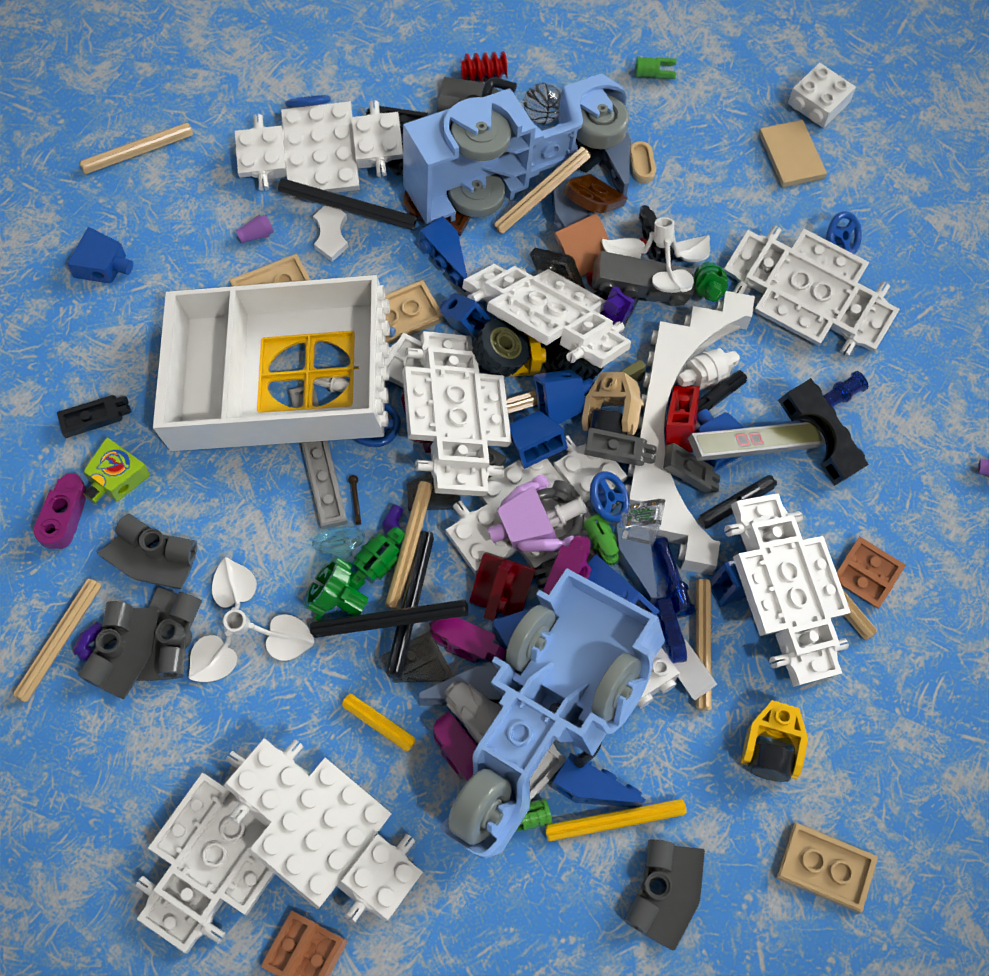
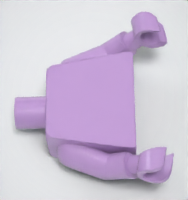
M538 475L532 481L516 487L501 502V507L497 511L502 522L487 528L493 543L509 537L513 549H519L522 552H558L561 545L569 547L574 536H569L562 541L556 538L553 527L538 496V490L547 488L546 485H551L544 475Z

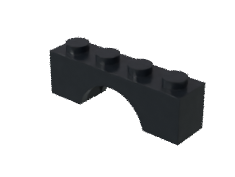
M812 378L778 399V402L791 421L811 423L822 433L826 443V453L820 465L834 486L869 465L863 451L856 446L849 430L842 425L835 409L828 404L822 395L821 388L814 383Z

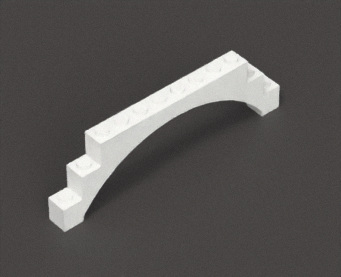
M726 291L723 300H718L716 310L693 306L691 314L685 316L684 325L660 321L658 331L653 330L650 345H655L654 352L649 351L647 366H651L650 373L646 372L643 387L647 388L646 395H641L644 407L641 406L643 416L639 417L637 431L640 432L639 438H644L647 440V444L657 447L656 454H654L656 459L655 463H644L643 466L629 464L627 476L632 477L631 485L626 484L625 487L629 495L630 511L638 510V508L646 510L650 508L649 510H653L647 512H653L651 515L652 518L654 517V521L650 525V529L655 530L653 539L680 544L678 559L682 560L681 570L712 576L717 567L720 541L713 540L697 523L678 493L671 473L663 469L666 406L674 385L677 383V376L686 369L687 361L701 354L707 347L722 337L738 329L747 330L752 318L755 296ZM639 503L640 506L638 508H635V505Z

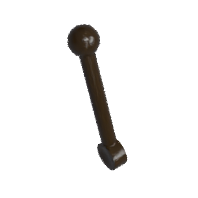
M351 475L348 481L352 486L356 525H361L357 492L359 479L356 475Z

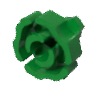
M333 557L317 573L315 579L324 584V586L322 587L313 582L306 593L304 604L305 608L314 613V619L319 621L326 611L332 610L335 606L352 616L362 613L368 602V597L349 586L351 579L350 570L352 567L350 562H345L339 557Z

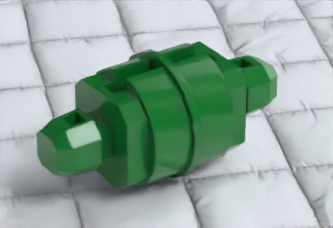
M707 261L703 262L696 269L693 285L699 296L714 302L718 301L726 293L728 277L721 266H716V263Z
M399 527L392 528L386 534L387 538L379 533L375 538L371 537L365 545L361 546V550L354 556L355 561L352 563V567L357 572L353 571L350 575L349 586L359 590L366 583L365 579L373 584L376 579L381 580L387 572L391 571V567L398 561L397 556L400 552L395 545L399 546L405 535ZM386 547V550L379 556L378 554ZM373 561L374 563H373V564L371 565V567L366 571V570H365L366 567Z

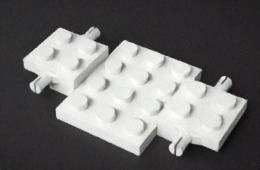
M374 100L375 109L373 101L369 102V115L353 117L351 101L281 109L283 129L282 126L263 127V115L258 114L257 118L255 114L253 115L254 128L235 131L238 175L240 178H258L259 190L264 191V188L265 190L269 189L268 179L283 177L333 193L360 190L359 168L376 167V175L378 177H381L382 168V175L384 177L387 175L385 163L391 160L403 159L398 112L380 113L379 102Z
M775 225L767 237L757 235L749 230L746 232L725 266L724 271L739 282L733 291L734 293L743 294L748 287L764 294L754 312L819 347L829 330H832L846 339L844 346L840 350V353L844 354L847 347H849L845 356H850L855 345L862 346L873 353L876 351L900 309L889 304L884 298L890 288L888 283L884 290L881 291L886 283L881 282L876 292L858 283L869 264L868 261L806 229H803L792 248L776 240L782 230L779 227L777 229Z
M493 264L463 281L462 288L472 293L467 298L476 302L480 300L486 301L488 303V312L516 327L517 330L530 335L545 345L561 337L560 345L570 351L567 353L566 358L571 363H574L579 358H584L592 365L602 368L630 348L631 341L619 334L624 330V324H620V321L613 325L612 320L600 314L604 310L603 306L606 300L550 269L533 277L523 267L517 268L513 266L505 270Z
M423 331L421 335V349L407 347L405 353L406 358L420 359L423 368L405 366L402 371L408 439L433 441L431 445V461L417 459L415 470L431 471L434 479L435 493L486 496L489 492L488 477H502L504 475L503 466L489 465L488 446L508 447L511 444L504 377L502 375L479 373L478 365L480 364L479 362L477 363L476 357L472 352L471 336Z
M567 435L565 438L568 454L556 461L554 467L546 458L524 469L520 460L504 469L502 477L491 476L488 478L489 492L486 496H479L485 506L476 511L469 512L462 501H458V504L455 503L453 508L461 519L446 529V535L475 575L478 573L480 562L485 552L505 559L520 552L530 567L537 570L541 568L543 562L555 559L558 552H522L519 549H513L509 537L493 543L487 528L502 522L497 511L501 507V502L516 487L532 481L536 476L542 474L551 484L546 485L547 488H552L555 480L565 481L574 486L572 495L576 499L581 496L586 508L592 506L590 503V485L596 474L608 471L618 476L624 482L627 479L626 473L616 461L584 455L586 444L576 446L570 436ZM605 479L609 488L614 490L616 486L610 480ZM552 498L541 501L546 513L555 509V505L562 506L566 504L559 503ZM616 502L612 505L611 509H615V507H618L621 503ZM589 512L584 513V522L592 517ZM573 518L568 520L565 525L561 523L553 527L556 538L562 537L570 531L573 525ZM583 527L580 536L588 538V535Z
M779 494L734 502L731 504L737 524L726 525L724 531H729L725 533L728 537L740 534L747 552L739 553L733 556L759 635L763 636L778 632L775 635L782 655L770 657L769 663L779 661L770 666L775 669L786 665L793 687L841 674L842 671L837 660V651L847 650L849 644L840 645L848 641L845 638L838 640L831 619L851 612L824 537L820 536L802 540L797 526V522L799 523L803 520V516H800L802 513L797 511L788 514L782 505Z
M264 738L224 784V787L233 793L240 803L231 815L228 816L229 819L232 821L240 812L241 814L233 822L239 825L246 814L250 812L267 827L248 851L316 909L321 907L337 886L355 901L345 914L346 919L351 918L350 922L356 923V920L364 910L373 912L384 922L388 921L423 873L406 856V853L415 843L414 838L410 839L411 836L405 834L397 847L390 845L377 832L392 813L326 758L322 760L310 776L307 775L293 760L300 750L303 749V745L300 743L292 751L299 741L293 740L283 752L275 748Z
M234 751L230 753L231 757L228 756L226 762L237 769L245 761L244 758ZM297 765L301 770H303L307 775L310 776V773ZM203 772L148 847L149 850L170 863V868L157 885L142 876L139 880L146 884L148 888L139 882L135 886L149 896L147 904L137 920L186 954L189 953L197 939L203 935L219 944L222 940L215 936L213 932L224 938L226 933L211 923L224 901L247 916L275 875L248 851L267 827L250 812L246 814L239 825L234 824L233 822L241 813L239 812L232 821L228 816L231 815L240 803L233 793Z

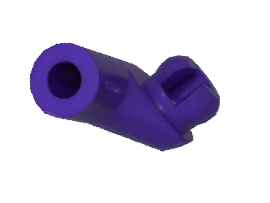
M393 504L382 523L385 535L394 527L400 528L398 521L404 510L398 505Z
M98 622L82 632L73 647L74 655L77 654L81 661L86 660L93 653L88 645L94 642L97 635L102 631V627Z

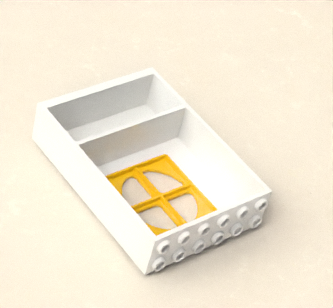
M377 275L166 292L153 429L170 451L384 437V427H388L389 423L388 413L385 411V404L389 403L388 389L385 388V381L389 380L388 365H385V358H389L388 342L386 343V336L390 335L389 321L386 320V314H390L389 299H385L384 285H380ZM318 342H326L339 347L350 358L349 366L326 369L314 368L315 345ZM300 343L306 345L305 367L302 370L269 371L271 363L284 350ZM350 378L347 388L336 399L322 406H313V387L316 379ZM281 381H304L303 405L300 408H292L281 404L269 393V384Z

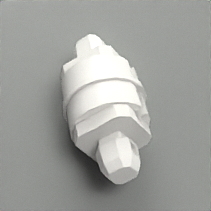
M721 348L703 352L687 361L686 369L677 376V382L682 387L693 385L699 386V389L716 385L730 376L731 369L739 363L740 356L735 351L725 353Z

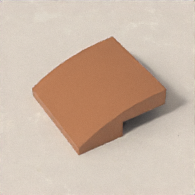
M597 213L565 227L553 235L564 255L562 260L573 281L593 270L594 260L600 251H604L602 239L609 240Z
M859 536L836 573L841 586L879 609L906 565Z
M291 910L260 967L276 976H330L348 941Z

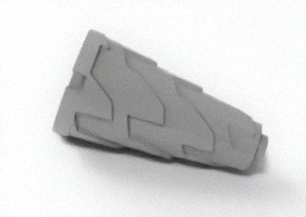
M455 681L444 693L447 696V706L466 726L470 735L479 744L503 707L492 702L469 683L466 684L464 681L457 683Z

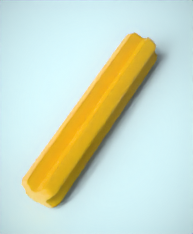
M349 693L342 702L344 709L403 750L409 751L413 747L415 737L355 695Z

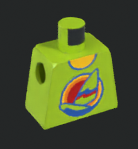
M107 437L84 470V474L91 485L83 495L94 504L104 494L114 501H119L150 476L149 471L143 462Z

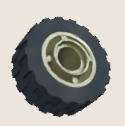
M499 318L490 320L473 337L472 352L476 357L475 359L483 369L492 375L509 377L511 374L516 373L530 356L529 341L524 332L517 330L516 327Z

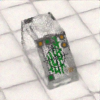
M660 498L630 503L627 513L622 512L618 528L623 529L622 539L653 545L661 526L665 499Z

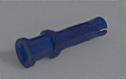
M854 371L851 373V377L843 382L838 381L835 383L833 389L823 396L832 407L840 402L847 403L852 399L853 395L868 389L867 379L861 372Z
M666 537L655 539L651 542L667 585L665 595L670 598L674 609L672 612L673 617L683 618L689 616L697 609L691 603L687 592L689 590L688 585L681 579L668 539Z

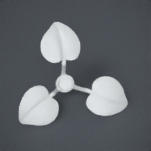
M658 218L655 220L654 232L649 233L646 245L641 240L634 238L602 239L605 252L641 258V254L648 252L653 240L656 246L665 248L667 272L656 273L652 277V284L656 289L669 293L690 291L694 284L693 276L688 271L683 269L671 270L670 245L674 250L675 257H681L687 262L703 261L710 255L709 235L676 243L674 236L675 222L670 218Z
M225 557L215 572L212 583V595L220 607L229 608L235 604V607L228 611L223 619L224 626L228 629L225 633L226 642L224 643L220 637L215 635L200 638L191 650L189 679L197 682H213L228 676L234 670L238 657L234 650L228 648L233 634L242 635L248 629H253L268 635L266 649L273 658L280 661H289L299 657L314 645V637L310 634V629L306 624L292 615L275 616L271 621L270 630L250 623L248 616L239 609L241 606L240 602H247L254 596L257 589L256 578L249 569Z

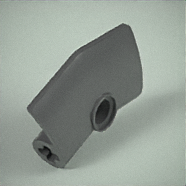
M444 77L437 113L450 109L462 100L481 97L485 83ZM493 88L492 94L500 92V90Z
M124 515L115 528L117 537L97 552V554L134 580L181 589L196 557L197 541L163 535L159 530L150 528L133 515ZM153 542H159L156 547L149 548Z
M160 587L156 589L149 608H159L153 650L137 681L170 680L183 677L185 649L192 641L190 628L202 600L184 592L177 594Z
M107 602L102 631L96 637V648L88 657L78 676L112 695L125 699L151 657L159 608H133L130 604L124 602ZM117 640L114 648L106 650V646L110 641Z
M648 840L644 881L623 921L657 943L674 951L700 903L705 850L702 848L674 846V843L664 840ZM652 879L659 880L664 888L662 895H655L651 892L649 884Z

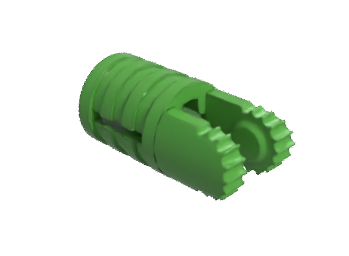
M637 56L635 77L676 79V72L660 70V66L676 65V58H642Z
M599 514L594 515L584 522L583 527L591 543H593L594 549L599 551L603 561L608 565L615 566L619 561V549L615 542L616 537L609 523L600 517Z
M546 798L530 802V809L515 832L520 830L527 831L528 829L552 824Z

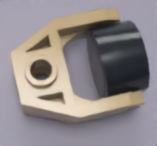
M601 372L585 398L582 430L588 432L590 427L624 435H634L638 429L641 406L644 407V402L640 398L641 392L638 382L625 372ZM601 406H624L623 414L610 410H601Z

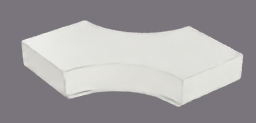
M325 205L313 215V220L320 229V235L314 243V249L333 262L348 248V242L341 234L342 227L347 221V214L340 209Z

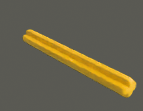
M683 799L549 824L545 827L546 838L548 841H555L683 816L687 813L686 804Z

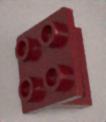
M485 552L480 562L469 600L470 603L486 608L483 618L492 621L495 620L499 613L508 616L523 611L535 569Z

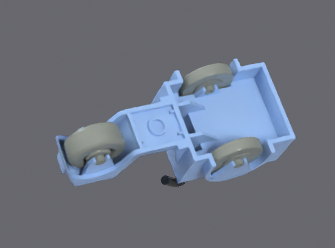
M604 74L590 76L587 79L563 87L558 114L559 124L541 131L540 128L533 124L513 94L516 91L517 83L496 77L490 78L483 87L481 97L462 100L450 109L403 124V186L426 225L442 216L444 218L448 217L451 222L455 221V209L461 214L470 217L489 216L502 206L505 194L510 201L513 200L515 193L528 189L531 177L539 175V172L562 164L578 150L576 139L585 146L594 149H609L621 143L626 136L629 124V112L625 106L627 96L623 87ZM493 88L503 89V91L492 94Z
M567 568L549 595L541 590L537 592L536 595L541 605L529 610L515 628L506 651L507 663L497 657H494L492 660L494 666L499 671L491 681V684L501 697L499 704L503 708L474 751L473 776L463 785V788L453 801L449 817L440 825V829L445 835L484 859L503 852L529 811L530 778L554 740L570 742L583 750L574 759V764L578 768H582L591 761L599 752L606 734H612L617 731L635 709L649 681L653 659L665 642L657 616Z

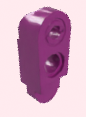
M69 473L58 479L54 490H50L33 531L35 538L43 547L63 549L72 542L86 501L83 495L86 487L77 474ZM67 507L64 512L58 513L61 508Z
M576 535L571 540L569 547L561 545L543 589L544 593L550 594L566 568L586 579L589 578L592 569L586 562L590 552L589 538Z
M459 617L435 620L429 623L430 635L433 641L447 648L446 651L474 664L477 659L492 662L494 657L502 661L506 658V650L500 647V645L493 643L495 634Z
M446 712L434 724V740L441 749V755L460 779L465 778L468 781L473 776V754L477 746L454 716Z

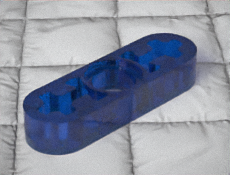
M669 596L657 598L654 606L659 610L656 616L661 625L669 659L672 661V664L686 662V644Z

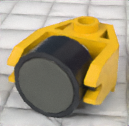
M771 700L748 727L741 755V764H749L748 771L751 774L777 782H788L791 778L797 780L800 777L808 743V736L800 708ZM760 735L791 744L794 747V752L772 744H755L756 738Z

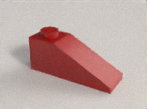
M674 385L666 423V446L675 443L688 452L693 453L688 438L692 433H696L699 386L682 387Z

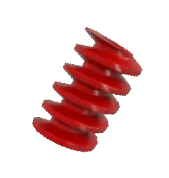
M501 51L499 58L496 52L491 53L490 59L486 52H483L481 59L478 53H474L472 60L468 53H465L463 60L460 58L461 79L466 80L467 76H469L471 81H475V77L478 76L480 82H483L485 75L490 79L494 75L497 78H502L503 74H505L507 79V57L504 51Z

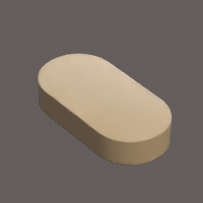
M637 141L630 146V166L634 180L643 184L649 183L654 179L656 166L652 147L646 142Z

